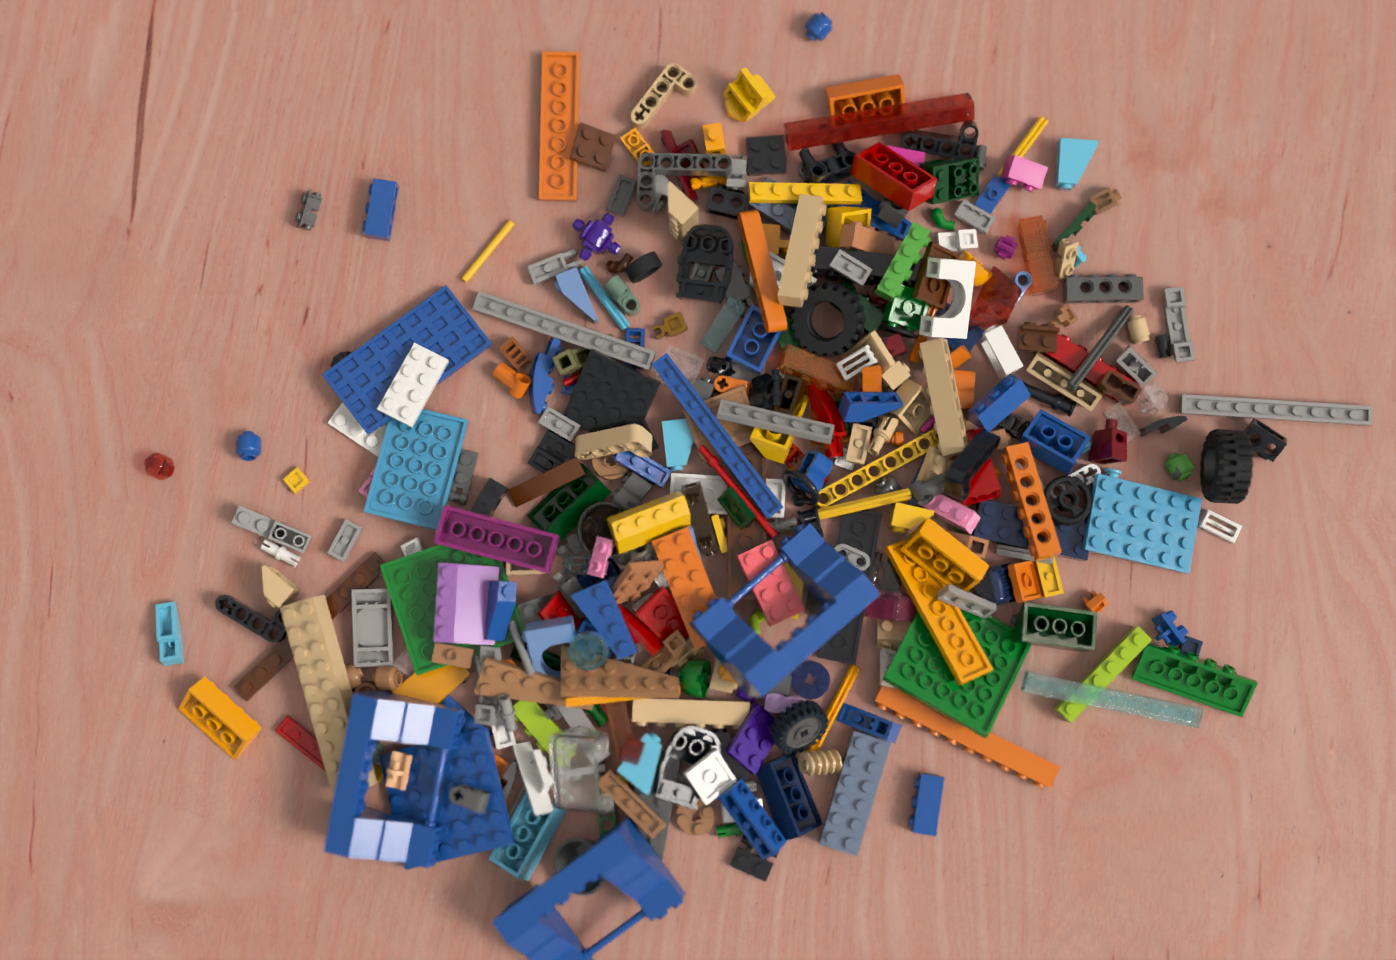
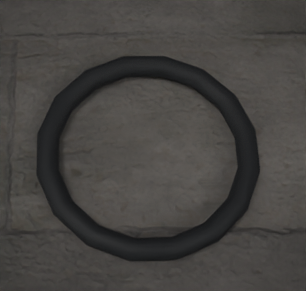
M882 324L879 326L880 329L893 334L899 333L900 336L917 338L916 334L900 328Z

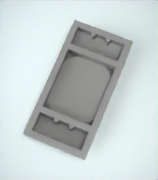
M352 589L354 666H393V604L388 589Z

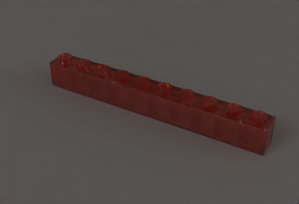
M968 92L784 123L785 141L789 151L959 123L966 120H975L974 101Z

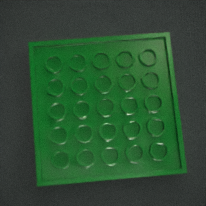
M437 545L380 565L416 676L447 666L446 664L432 662L435 643L474 649L473 656L480 654L481 645L502 647L514 642L509 627L505 640H495V645L434 642L438 564L450 563L499 567V581L509 582L502 561ZM515 602L510 621H515L520 636L523 639L522 631H525V627L517 602Z
M960 609L993 670L959 686L917 610L882 680L986 739L1031 645L1013 643L1014 628L989 615L984 619Z

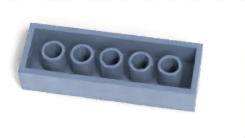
M854 730L851 731L842 760V770L838 773L818 839L820 845L854 856L858 855L891 742Z

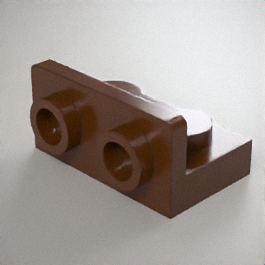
M1024 322V325L1022 324L1018 327L1017 350L1056 353L1057 334L1060 332V328L1055 327L1054 324L1036 326L1034 322Z

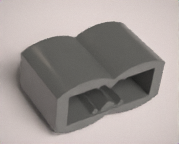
M634 472L632 475L628 473L621 482L624 485L620 491L616 489L611 495V504L621 512L631 509L627 503L631 501L640 504L652 486Z

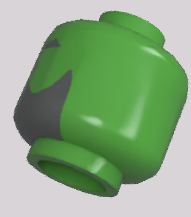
M1175 452L1167 457L1168 461L1165 463V469L1172 480L1180 482L1192 475L1191 472L1194 467L1186 454Z

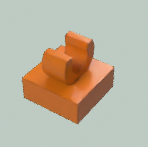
M1091 591V595L1094 598L1087 600L1083 597V601L1087 611H1094L1098 614L1108 606L1106 597L1101 592L1097 595L1095 591Z

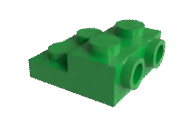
M901 284V287L904 288L899 298L894 297L892 302H887L882 321L887 322L886 325L896 328L900 326L904 328L903 330L914 333L920 331L921 315L926 316L929 305L912 297L914 288Z

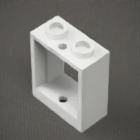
M993 325L982 333L983 335L978 341L999 380H1002L1010 373L1017 372L1023 367L1002 325L997 328Z

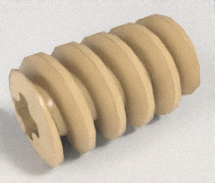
M836 749L802 752L799 755L798 765L803 775L805 773L808 776H813V774L818 776L820 773L826 775L827 772L833 774L834 771L835 773H840L842 770L841 756Z

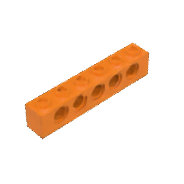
M1029 443L1008 446L1002 452L1001 460L1003 465L1007 467V480L1013 487L1012 497L1014 501H1017L1019 507L1017 512L1019 519L1024 524V536L1028 538L1030 544L1028 547L1031 557H1034L1035 562L1057 557L1062 551ZM1015 463H1020L1023 469H1018ZM1020 481H1026L1028 487H1023ZM1026 499H1031L1034 505H1028ZM1031 517H1036L1039 520V524L1033 523ZM1037 535L1043 536L1045 542H1040L1037 539Z

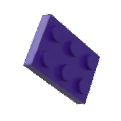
M754 703L725 751L753 775H756L775 743L770 735L771 725L775 722V718L757 703Z

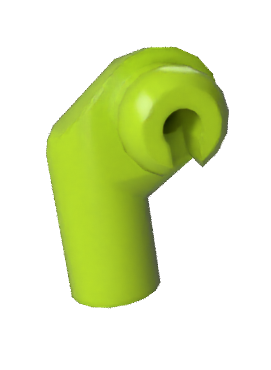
M760 608L755 610L749 618L750 627L758 635L761 634L759 624L765 619Z

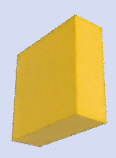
M296 467L282 479L294 494H297L311 482L299 467Z

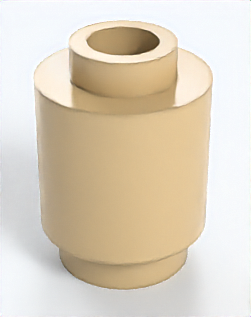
M1141 315L1129 318L1130 322L1127 323L1134 344L1137 345L1150 341V332L1146 318H1141Z

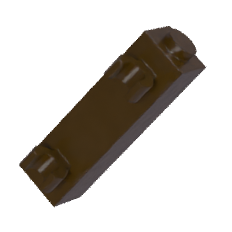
M697 481L682 485L681 491L685 496L690 511L691 525L700 555H713L719 550V544L701 482Z

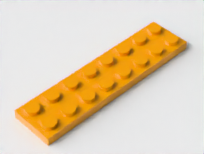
M905 540L887 546L884 549L959 686L991 672L993 668L960 609L937 599V592L943 589L945 585L900 550Z

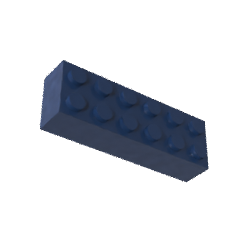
M990 500L977 503L975 512L980 517V520L971 536L986 539L992 543L1027 549L1030 545L1028 538H1025L1023 533L1024 524L1019 519L1018 506ZM1058 515V516H1060V517H1062V518L1070 519V517H1065V516ZM1031 517L1033 523L1039 524V520L1036 517ZM1083 520L1071 526L1060 525L1053 521L1062 551L1058 555L1059 557L1078 561L1088 560L1089 551L1082 550L1087 521ZM1037 535V539L1040 542H1045L1043 536Z

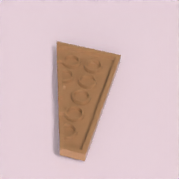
M561 645V697L679 698L678 677Z

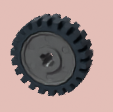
M801 700L798 704L796 702L793 703L791 708L789 706L786 707L785 712L781 711L779 713L780 717L774 719L775 722L772 723V728L770 729L772 739L783 753L791 754L792 752V754H797V751L801 753L804 751V748L809 749L811 744L815 745L817 743L816 740L822 738L821 734H825L829 720L817 702L813 700H805L804 702Z

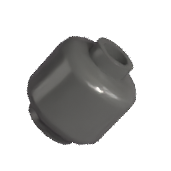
M891 476L881 477L875 483L874 493L875 495L902 490V487Z

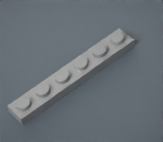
M721 399L717 413V419L831 444L835 426Z

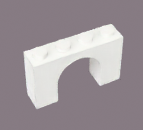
M928 257L926 277L946 279L952 287L953 300L948 311L941 316L921 315L919 335L967 339L976 262Z

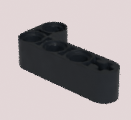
M966 120L962 123L959 137L909 128L902 132L901 144L905 149L956 159L972 158L979 131L976 122L973 120ZM969 127L975 129L972 134H966L965 130ZM911 136V141L907 142V139ZM927 139H931L933 141V144L930 146H926L923 144V142ZM946 142L952 144L949 149H944L942 145ZM963 146H969L970 150L968 152H962L961 148Z
M981 429L948 467L945 473L944 493L964 501L970 492L971 479L997 450L1001 437Z
M221 595L216 599L215 607L219 612L265 640L281 642L287 636L281 610H278L271 620L233 596ZM227 601V603L230 606H234V608L232 609L230 607H225V604L223 602ZM241 609H245L246 611V617L244 619H241L239 617V611ZM257 619H261L263 622V626L260 629H257L255 626ZM275 628L279 631L277 639H274L271 635Z

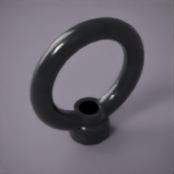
M793 468L786 469L783 473V481L792 494V503L798 507L805 504L809 506L818 504L820 495L814 483L801 471ZM790 476L799 479L808 488L812 498L807 497L802 489H797L792 483Z

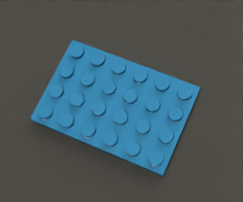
M425 409L421 411L413 428L393 418L389 420L363 512L437 530L443 507L448 502L469 420Z
M1095 474L1092 488V507L1087 516L1082 550L1189 574L1202 498L1103 474Z

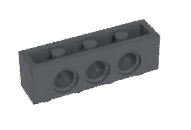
M1075 274L1068 276L1063 281L1064 304L1139 303L1144 299L1143 277H1137V274H1126L1125 277H1118L1117 274H1108L1106 277H1099L1098 274L1080 277V275ZM1118 284L1124 285L1126 291L1121 292L1118 289ZM1080 285L1087 286L1088 293L1082 292ZM1099 285H1105L1107 292L1100 291Z

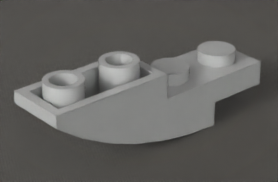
M240 505L231 522L301 553L305 552L311 539V535Z

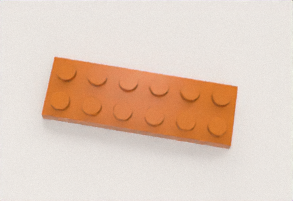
M685 527L651 542L658 559L664 565L663 572L696 650L706 646V644L689 624L693 620L691 617L699 610L703 612L707 608L706 604L713 598H716L690 531L688 527Z

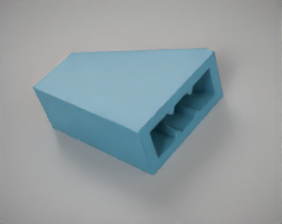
M1060 138L1057 142L1054 187H1060V190H1071V188L1076 186L1099 141Z
M686 419L662 421L667 469L671 468V471H681L687 465L694 444Z
M646 732L617 769L621 775L646 795L650 793L662 747L660 743L661 738L653 732L651 734Z

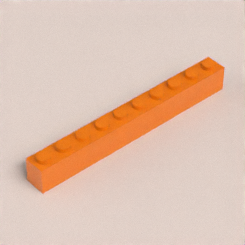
M880 685L873 701L877 702V707L885 711L889 708L894 711L893 715L903 720L907 717L912 720L911 724L919 728L924 725L929 728V733L937 737L942 734L947 737L945 741L955 746L958 742L964 745L963 750L974 754L976 751L982 754L981 759L989 763L994 760L999 763V768L1008 772L1012 769L1017 772L1016 776L1024 780L1028 777L1034 780V785L1042 789L1045 786L1051 788L1060 769L1059 766L991 732L985 739L900 689Z

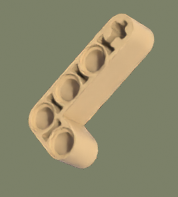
M668 64L631 113L633 127H636V129L645 128L674 89L685 96L693 95L697 88L696 78L678 64ZM671 71L678 73L676 77H670L668 74ZM686 82L693 84L691 88H685L683 85ZM659 86H665L667 90L664 92H659L657 88ZM651 100L656 104L653 107H648L646 103ZM643 114V120L639 119L636 121V117L640 118Z
M638 424L620 426L576 437L575 457L581 460L631 451L639 457H648L652 454V434Z

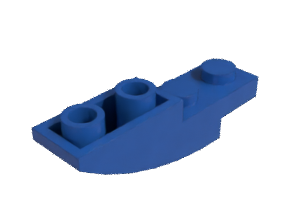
M556 338L549 339L544 354L541 352L536 353L532 363L529 398L532 413L536 415L544 412L547 406L545 401L547 395H550L554 388V379L547 375L551 374L554 368L552 357L558 355L561 350L559 345L561 340Z

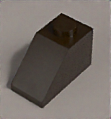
M785 374L780 388L782 391L780 405L775 406L774 411L789 415L795 413L803 401L807 388L803 378Z

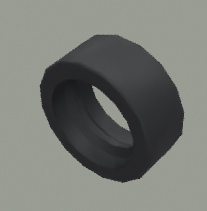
M649 252L629 264L625 272L632 283H637L659 270L662 262L656 252Z

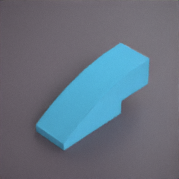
M176 602L156 604L157 641L159 642L160 662L164 666L184 663V653Z

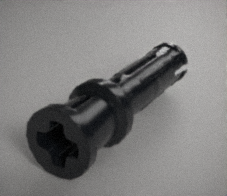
M1023 381L1031 394V398L1050 405L1054 411L1057 409L1066 413L1068 417L1072 415L1077 402L1069 401L1063 398L1061 394H1056L1055 396Z

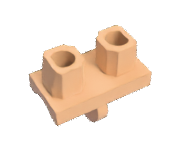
M392 751L390 765L386 771L388 773L387 787L406 790L412 755Z

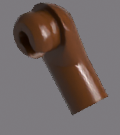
M626 253L621 261L609 260L606 263V268L610 273L624 272L634 258Z

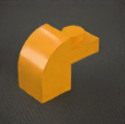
M762 224L769 251L777 256L779 251L786 255L790 240H780V225Z

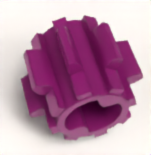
M1008 235L1006 237L1000 236L993 252L997 253L996 256L1003 260L1005 258L1011 259L1018 243L1014 242L1015 238Z

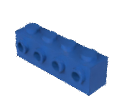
M742 778L718 796V799L762 860L776 855L787 842Z

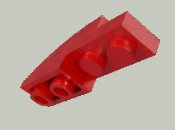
M809 384L807 385L813 420L835 425L831 444L823 443L825 455L827 458L843 457L841 437L846 436V432L838 408L833 398L822 385Z

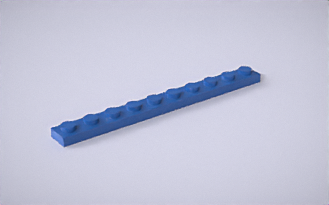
M665 353L651 365L765 516L769 519L783 508L782 504L670 356Z

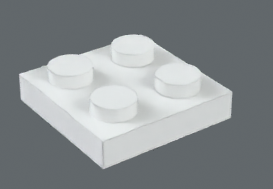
M716 749L710 751L684 772V775L705 805L709 804L737 781Z

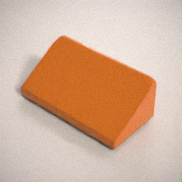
M965 345L958 347L950 353L953 370L972 357Z

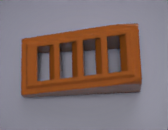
M512 336L499 347V351L519 373L529 376L533 359ZM514 344L516 347L507 353L506 350ZM520 350L521 353L512 359L511 357ZM525 356L526 359L517 365V362ZM530 361L531 365L523 371L522 368Z

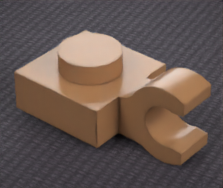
M1067 304L1055 311L1057 317L1051 320L1049 324H1054L1055 327L1063 324L1064 328L1079 319L1070 305Z

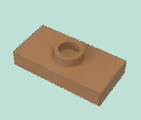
M435 643L432 662L471 669L474 649Z

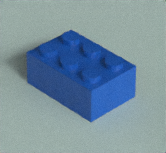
M752 304L725 358L760 376L782 331L766 333L760 308Z

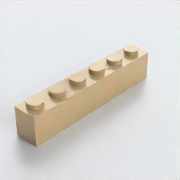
M802 194L799 196L777 294L780 305L803 307L804 300L808 298L807 284L811 283L812 272L810 270L811 266L815 265L816 255H814V252L819 247L818 233L822 232L823 221L821 220L822 216L826 215L827 209L821 196Z
M937 338L920 343L919 356L924 363L922 371L924 377L927 378L928 386H926V391L932 403L930 411L935 417L934 430L939 437L938 450L942 453V456L950 457L960 454L968 445V439L948 341L944 338Z
M675 698L632 700L631 721L635 722V725L647 726V722H655V726H666V723H674V727H685L686 724H694V726L705 728V724H712L713 728H724L725 725H732V729H739L749 713L750 702Z

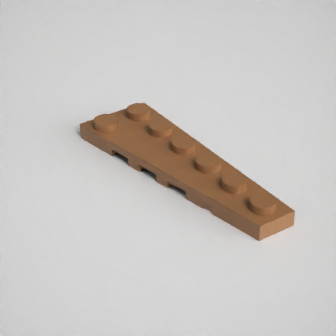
M485 657L474 694L498 697L500 694L508 693L510 699L565 706V697H561L560 678L537 671L533 675L528 676L523 667ZM594 705L577 706L573 708L592 710Z

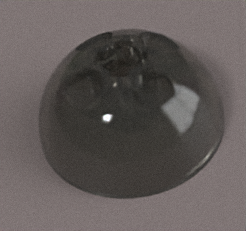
M605 501L592 504L582 512L577 522L576 534L579 544L585 552L592 556L597 536L613 540L606 518L624 512V509L615 503ZM616 545L613 547L611 558L619 556Z

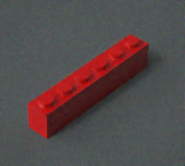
M1057 334L1056 353L1040 352L1072 373L1077 371L1089 355L1084 346L1080 344L1075 345L1064 334ZM1101 357L1084 378L1085 381L1097 387L1096 385L1101 376L1108 370L1122 375L1125 380L1136 383L1133 377L1121 374L1117 367L1105 364ZM1103 393L1105 396L1112 399L1119 405L1125 406V404H1122L1119 401H1117L1113 395Z

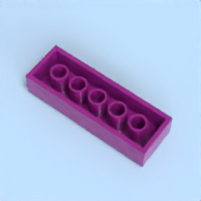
M444 505L434 543L550 574L560 536Z

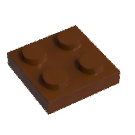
M580 123L570 160L605 172L616 135Z

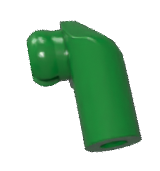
M934 208L931 213V219L935 226L953 231L955 222L946 220L942 210Z

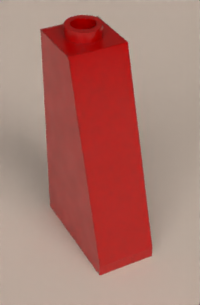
M981 429L966 431L968 444ZM991 458L987 460L971 479L970 492L967 498L961 501L963 506L1000 497L1001 487Z

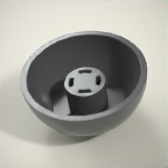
M575 837L563 842L555 853V872L557 873L590 849L595 841L585 837ZM601 876L593 883L588 881L584 884L586 888L578 893V895L595 893L602 887L606 879Z

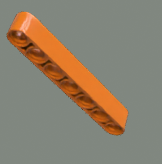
M759 211L738 212V225L766 333L787 330L786 315L783 305L779 304L777 296L779 288Z

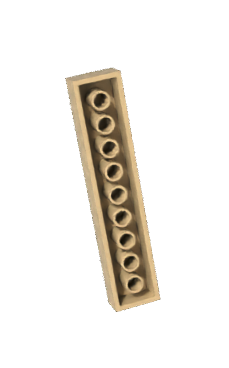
M324 594L282 606L280 610L334 797L353 693ZM372 767L369 773V787L378 783L374 767Z

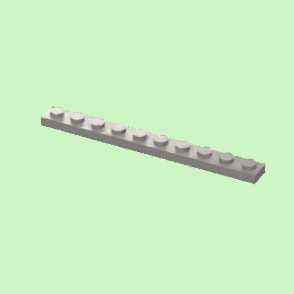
M478 291L473 306L474 310L590 350L595 349L607 356L648 370L651 369V364L656 355V352L480 291Z
M1180 395V414L1362 426L1372 425L1373 406Z

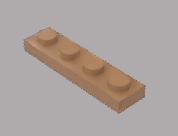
M611 770L596 783L652 840L666 826Z

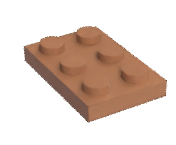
M662 561L628 563L611 587L617 604L641 600L644 593L650 588V585L664 568Z

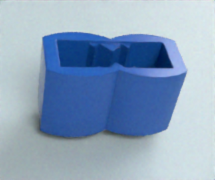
M809 449L804 455L798 470L804 473L814 483L818 492H820L823 487L824 478L831 472L833 462L820 452ZM793 477L792 483L807 494H811L799 479Z

